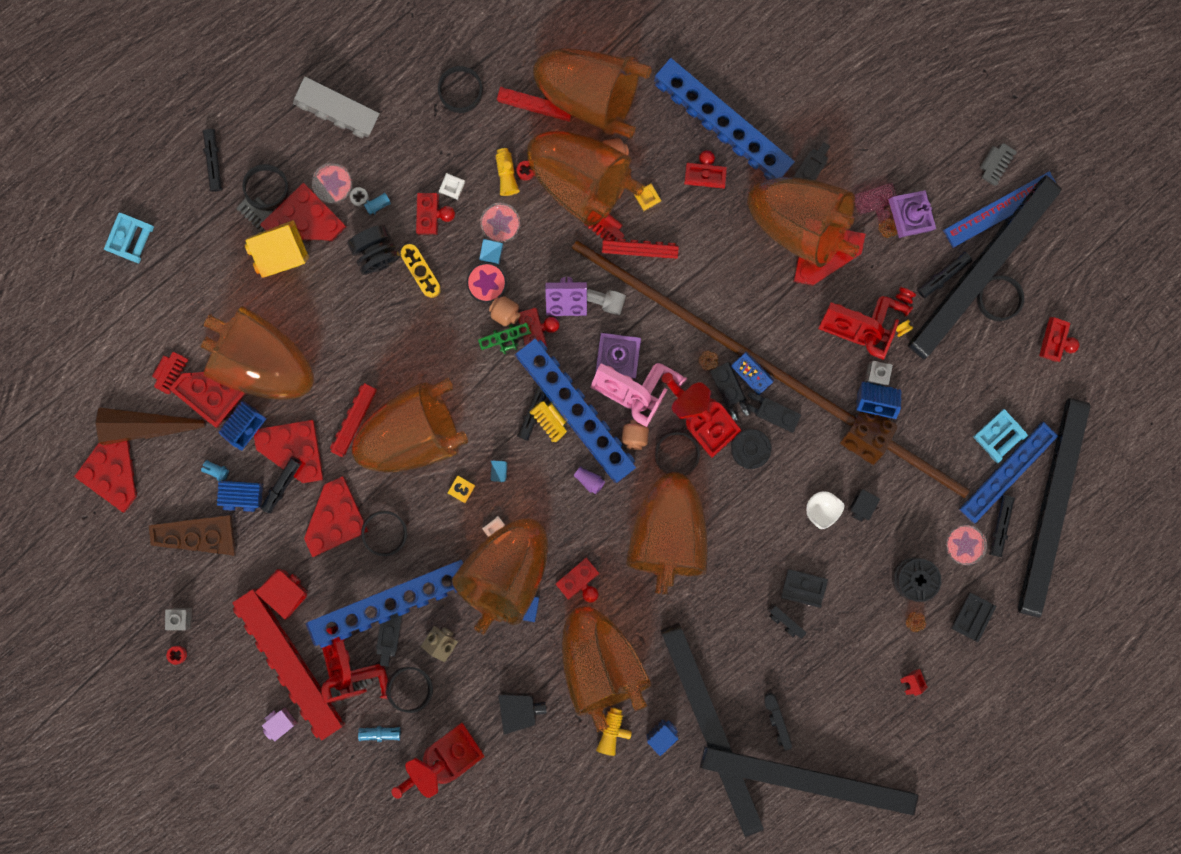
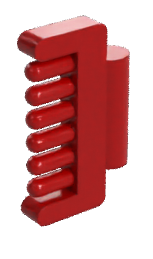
M605 210L600 215L593 211L584 221V225L588 226L589 229L594 226L592 231L596 232V235H600V238H604L605 235V238L611 237L613 241L624 238V234L619 231L623 225Z
M172 352L170 358L163 355L152 375L153 378L157 379L154 387L166 394H171L169 389L178 379L175 375H181L180 372L183 371L181 367H185L184 363H188L189 360L176 352Z

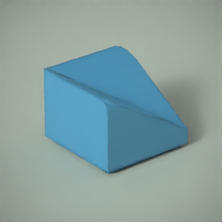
M483 239L479 260L499 265L504 247L503 243Z
M491 461V481L505 482L507 478V462Z

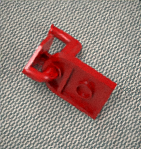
M881 296L876 303L871 318L863 315L861 312L853 311L840 304L831 302L818 329L856 344L864 345L871 355L884 360L899 320L895 319L889 330L882 327L888 307L904 313L907 317L912 311L913 306L910 307L900 301ZM880 341L884 342L882 349L875 347Z
M671 373L663 374L662 382L677 397L672 404V411L680 419L686 418V426L689 432L705 452L713 458L741 432V429L718 401L710 398L711 390L706 385L698 382L684 391L673 379Z
M332 626L326 629L329 634H334L337 627ZM339 637L332 639L333 644L322 648L329 674V679L326 680L321 689L324 704L366 693L367 689L354 692L352 683L378 677L382 695L380 698L388 699L386 695L388 677L384 666L377 664L350 671L349 652L345 650V639L340 640ZM330 688L341 690V695L332 698Z
M460 723L426 749L423 762L413 758L406 763V771L410 777L399 786L394 787L391 793L393 797L399 799L403 793L416 785L423 796L430 798L438 793V783L446 784L457 779L485 756L464 724Z

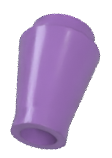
M582 467L574 474V477L590 493L597 494L605 484L602 476L585 470Z

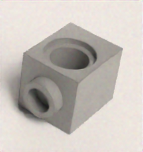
M877 361L869 362L865 382L881 386L889 385L893 365Z
M169 608L165 610V630H188L192 628V608Z

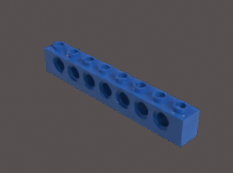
M672 58L655 75V85L662 92L667 91L676 104H682L687 108L686 112L693 118L698 117L702 121L701 124L707 130H713L717 133V138L721 142L729 143L733 147L732 150L741 157L743 155L749 160L748 164L756 170L759 168L769 182L774 181L777 184L794 164V160ZM679 80L682 86L675 88L671 85V82ZM688 93H694L696 94L697 99L691 101L687 98L686 95ZM710 106L713 112L706 114L702 111V107ZM723 118L727 120L728 125L722 127L717 121ZM736 131L741 132L743 139H735L733 133ZM755 144L758 146L759 151L753 153L749 150L748 146ZM764 158H772L774 160V165H766L764 162Z
M534 339L515 354L516 358L613 482H619L636 468L633 464L635 463L634 458L628 452L624 453L621 449L623 445L616 436L613 438L608 432L610 428L604 421H599L596 417L597 411L591 404L588 406L583 400L585 396L580 389H574L571 385L572 379L566 372L562 373L558 368L560 364L554 356L549 357L546 353L548 349L541 340L537 341ZM536 356H541L544 359L542 367H537L534 364ZM548 372L556 374L557 380L555 383L547 381L546 375ZM561 388H566L569 391L567 399H562L559 396ZM574 404H578L582 408L579 416L572 413V406ZM587 420H591L594 423V429L591 432L584 428ZM600 436L605 437L607 440V444L603 448L597 445V439ZM612 452H616L619 455V461L616 464H613L609 459Z
M459 560L308 621L306 626L314 646L320 645L323 648L333 644L332 639L339 637L340 640L352 636L351 632L359 629L360 632L372 628L371 623L378 621L381 624L391 620L390 615L398 613V616L410 612L409 608L417 605V608L428 605L429 599L434 597L436 600L448 596L447 592L454 590L455 593L466 589V584L471 582L462 560ZM445 575L451 579V584L448 587L442 584V578ZM425 583H429L432 586V592L429 595L423 591ZM406 591H410L413 594L411 602H407L404 599ZM388 598L394 601V608L392 610L385 608V601ZM368 606L375 609V616L373 618H368L365 614ZM349 614L354 615L356 618V623L353 626H349L346 623V617ZM329 622H333L337 627L334 634H329L326 631V625Z

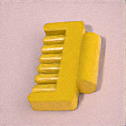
M539 402L530 411V414L534 415L537 422H541L540 426H544L543 430H547L546 433L550 434L549 437L552 442H557L567 432L563 427L566 420L553 403L546 405L545 402Z

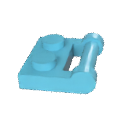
M119 212L104 250L139 264L141 261L140 255L149 233L153 232L154 226ZM140 227L142 231L133 253H127L136 229Z
M1002 409L973 438L996 463H999L1003 459L1002 457L1021 439L1024 440L1028 435L1009 413ZM1013 429L1015 434L996 451L993 447Z

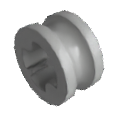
M356 187L350 193V200L355 206L363 207L367 203L366 201L369 200V195L365 189ZM359 192H362L361 194L363 196L365 195V198L361 199L360 202H357V199H354V196H357Z

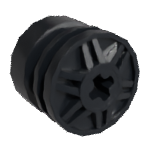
M377 225L353 236L347 242L353 256L363 255L356 261L358 266H362L360 268L362 275L384 270L401 257L398 251H394L396 249L395 244L385 245L391 239L385 225Z
M909 557L901 560L895 566L892 573V583L895 590L902 597L915 602H925L932 599L939 592L941 574L932 562L922 558ZM915 577H920L923 579V581L915 582Z

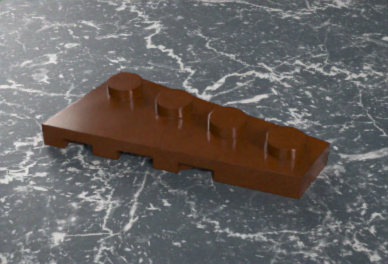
M231 515L149 525L151 546L236 556Z

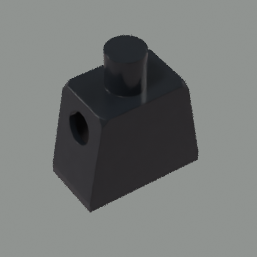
M499 693L503 734L536 725L535 715L547 714L546 701L534 703L533 694Z

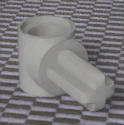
M591 289L587 290V301L602 305V309L608 313L621 314L626 295L611 290L607 291L606 294Z

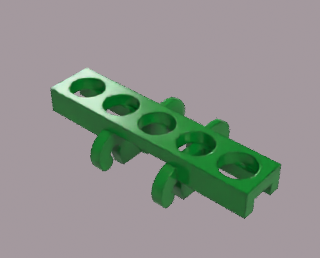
M524 323L516 327L510 324V329L501 332L493 330V335L478 339L481 350L497 345L501 346L500 351L503 354H506V350L512 348L518 350L517 346L519 344L516 343V339L531 334L529 324ZM526 327L527 331L521 334L520 328ZM502 333H507V340L501 339ZM495 337L496 343H492L491 339ZM488 340L489 345L484 347L482 342ZM512 341L511 345L504 346V342Z

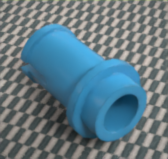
M383 193L371 201L367 200L364 206L369 215H376L375 212L390 205L391 202L387 195Z
M208 460L203 463L205 468H201V472L216 477L217 481H225L229 475V470L226 466L221 467Z

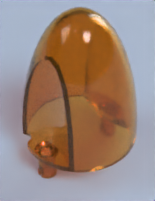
M560 48L549 51L536 60L533 66V77L543 95L561 110L582 121L602 128L605 134L612 135L617 133L631 139L635 133V126L623 122L633 103L639 76L648 79L651 75L652 66L639 63L637 58L633 56H627L623 59L598 52Z
M547 131L534 136L527 145L528 163L538 182L560 206L587 226L595 225L603 218H606L625 188L636 196H640L644 190L643 188H645V185L631 178V168H629L632 160L628 155L593 138L565 131Z
M794 177L767 179L757 183L750 189L747 204L752 217L768 236L794 255L815 266L823 267L838 251L853 258L856 256L855 253H858L859 245L844 240L846 229H850V225H853L855 196L853 192L824 182Z
M241 306L235 316L227 323L211 314L208 315L203 326L219 333L220 338L216 342L206 336L201 344V348L212 353L204 371L205 377L231 389L267 399H296L310 392L314 384V374L308 360L301 350L277 327L245 306Z
M446 378L434 385L427 382L419 383L400 393L371 415L359 429L353 440L352 456L356 463L371 471L398 472L430 465L458 454L459 446L467 444L468 438L463 431L457 433L452 416L440 396L454 389L451 380Z
M670 472L663 475L648 491L634 523L626 566L632 569L657 575L655 593L660 594L661 586H663L662 595L668 594V586H674V576L676 575L701 576L707 573L708 542L702 503L693 483L688 477L679 472Z
M523 518L510 522L496 530L469 555L453 576L452 584L458 594L472 607L482 613V616L474 626L478 633L481 631V634L484 635L495 620L517 625L521 623L530 608L541 584L548 556L547 533L542 524L537 520Z
M582 606L574 609L565 621L562 634V661L565 679L576 715H591L597 732L609 728L603 713L604 708L616 705L629 698L634 711L647 707L641 692L648 689L652 683L628 639L607 616L591 607Z

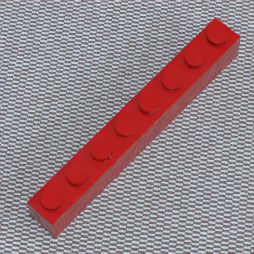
M252 589L232 603L234 605L233 611L238 618H242L245 622V630L256 639V647L267 656L266 661L269 667L275 669L279 676L277 678L283 687L286 686L290 693L288 695L292 702L299 705L301 709L300 714L305 721L308 720L312 725L311 731L316 738L319 737L322 741L342 728L345 723L332 703L324 704L321 693L322 687L268 604L255 593L258 589Z

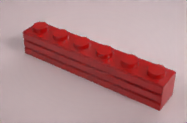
M500 87L497 101L500 103L569 122L573 113L572 106Z
M613 238L602 240L601 253L678 259L679 246H676V243L663 245V242L651 244V241L638 243V240H631L630 242H625L626 239L613 241Z
M365 383L360 386L358 390L360 393L358 397L354 398V405L352 408H349L347 412L348 417L343 420L341 425L343 427L341 431L337 432V439L331 444L330 452L340 457L345 456L377 389Z

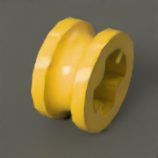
M909 319L897 326V337L914 328L909 325Z

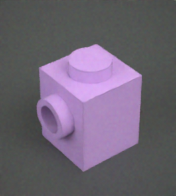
M284 707L278 713L273 711L264 719L267 722L262 727L266 737L270 740L273 739L275 742L295 726L297 722Z

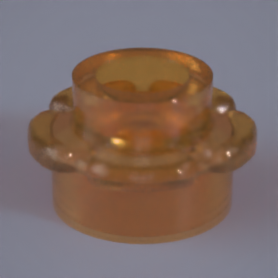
M885 218L879 225V232L882 233L883 237L890 238L897 235L898 232L893 219Z
M708 350L702 353L698 361L704 370L709 371L717 367L718 356L715 352Z
M916 612L910 613L908 619H906V626L912 632L923 630L926 626L924 615L921 613L917 614Z

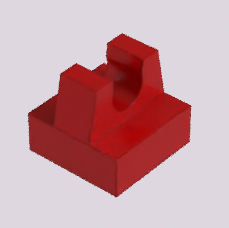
M920 669L914 670L900 679L901 683L908 682L911 688L905 690L906 695L914 694L916 696L922 694L928 688Z

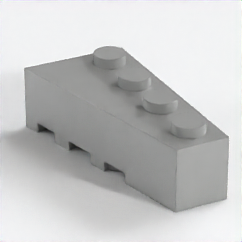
M305 76L293 101V104L298 108L312 112L323 120L332 121L335 126L341 129L347 128L352 130V134L360 138H364V136L369 137L380 114Z

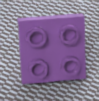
M926 190L894 196L888 199L899 238L936 229L931 211L932 207H930L931 204L928 201Z
M565 277L560 279V283H546L547 316L587 315V282L573 283V279L567 277V283H565Z
M601 333L596 372L602 363L605 366H611L622 375L636 379L641 338Z

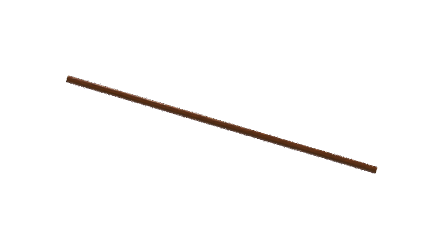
M578 240L572 246L574 251L741 356L747 351L768 374L852 427L856 417ZM891 440L887 450L961 497L966 498L970 490Z

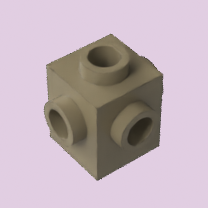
M434 626L421 647L431 656L445 662L458 641L452 637L454 633L445 627L440 629Z

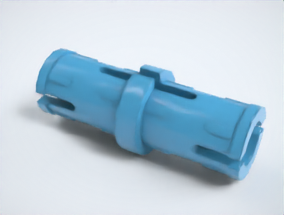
M377 726V728H359L358 730L359 741L377 740V742H382V740L401 739L400 727L382 728V726Z

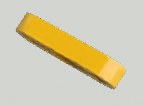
M412 244L405 245L401 249V257L425 296L429 298L437 297L441 287L416 246ZM408 249L411 251L415 250L413 256L417 261L419 258L421 261L413 264L410 257H405L407 255L406 251ZM418 266L426 268V274L422 277L415 274V269ZM430 275L432 278L428 279L431 285L436 284L434 293L426 292L428 286L424 280Z

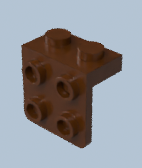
M860 411L851 429L841 439L840 444L874 465L885 454L897 430V425L884 416Z

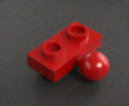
M705 150L699 155V162L701 164L686 163L684 184L725 188L727 167L713 166L715 156L713 152Z
M417 193L416 233L418 235H438V218L445 222H450L455 217V211L451 206H444L438 210L439 194Z
M537 308L519 312V324L528 323L531 334L523 336L525 346L536 339L537 341L541 340L547 347L543 331L549 333L556 332L559 329V321L555 317H548L544 323H541ZM526 327L521 328L522 333L527 331Z
M1049 317L1039 354L1040 357L1060 362L1063 350L1067 353H1075L1079 349L1080 344L1076 338H1067L1071 323L1055 317Z
M585 558L560 579L556 586L568 600L582 590L584 600L592 603L598 599L599 593L595 587L588 586V583L600 573Z

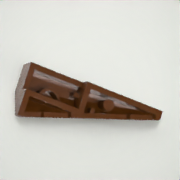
M98 408L95 422L98 443L101 445L139 438L149 439L206 427L205 421L199 419L109 408Z

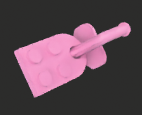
M601 363L590 388L631 409L634 420L647 427L668 390L664 388L659 399L651 395L660 377L669 372L673 375V379L679 386H682L687 381V378H684L681 374L667 366L657 363L653 366L641 386L633 381L631 377L622 375L611 366H605ZM647 408L652 410L649 417L644 416L640 412L645 411Z

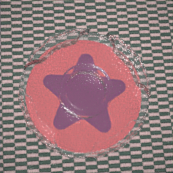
M326 163L320 166L312 177V189L315 195L323 202L329 204L345 200L353 187L352 177L348 170L342 165L335 163Z
M504 202L494 203L483 211L480 218V227L483 234L489 240L506 243L518 234L520 217L511 205Z
M957 526L950 531L946 538V552L957 564L966 566L976 564L986 554V537L975 526Z

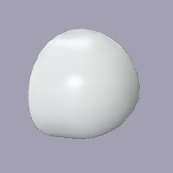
M818 492L808 501L806 508L807 516L819 529H826L841 516L844 510V503L832 493Z

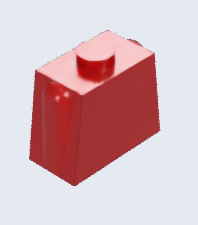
M277 569L255 593L286 620L307 598L308 591L300 584L301 580L296 575H290L285 570Z

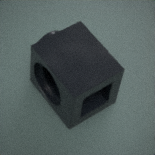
M859 489L848 509L849 512L853 513L851 517L861 522L863 519L870 520L880 498L863 489Z

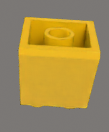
M294 220L246 239V251L249 255L253 256L255 261L253 263L254 269L262 278L305 264L310 258Z

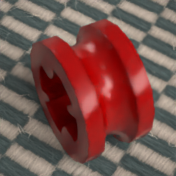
M529 161L520 162L517 166L518 177L524 181L532 179L535 174L533 164ZM523 166L531 168L529 175L520 173Z
M900 287V293L896 294L895 297L904 303L912 304V298H915L916 294Z
M179 645L171 647L166 654L168 662L174 665L184 662L187 658L186 649ZM180 651L181 655L179 656L181 659H173L172 656L174 654L172 652Z

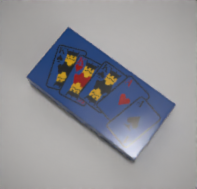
M747 351L731 365L758 395L774 382V379Z

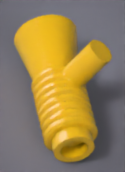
M508 148L498 149L495 157L500 177V195L510 196L517 194L520 191L514 177L511 153Z
M611 707L610 711L607 712L603 735L596 751L616 756L617 737L630 739L632 732L619 729L623 719L622 710Z

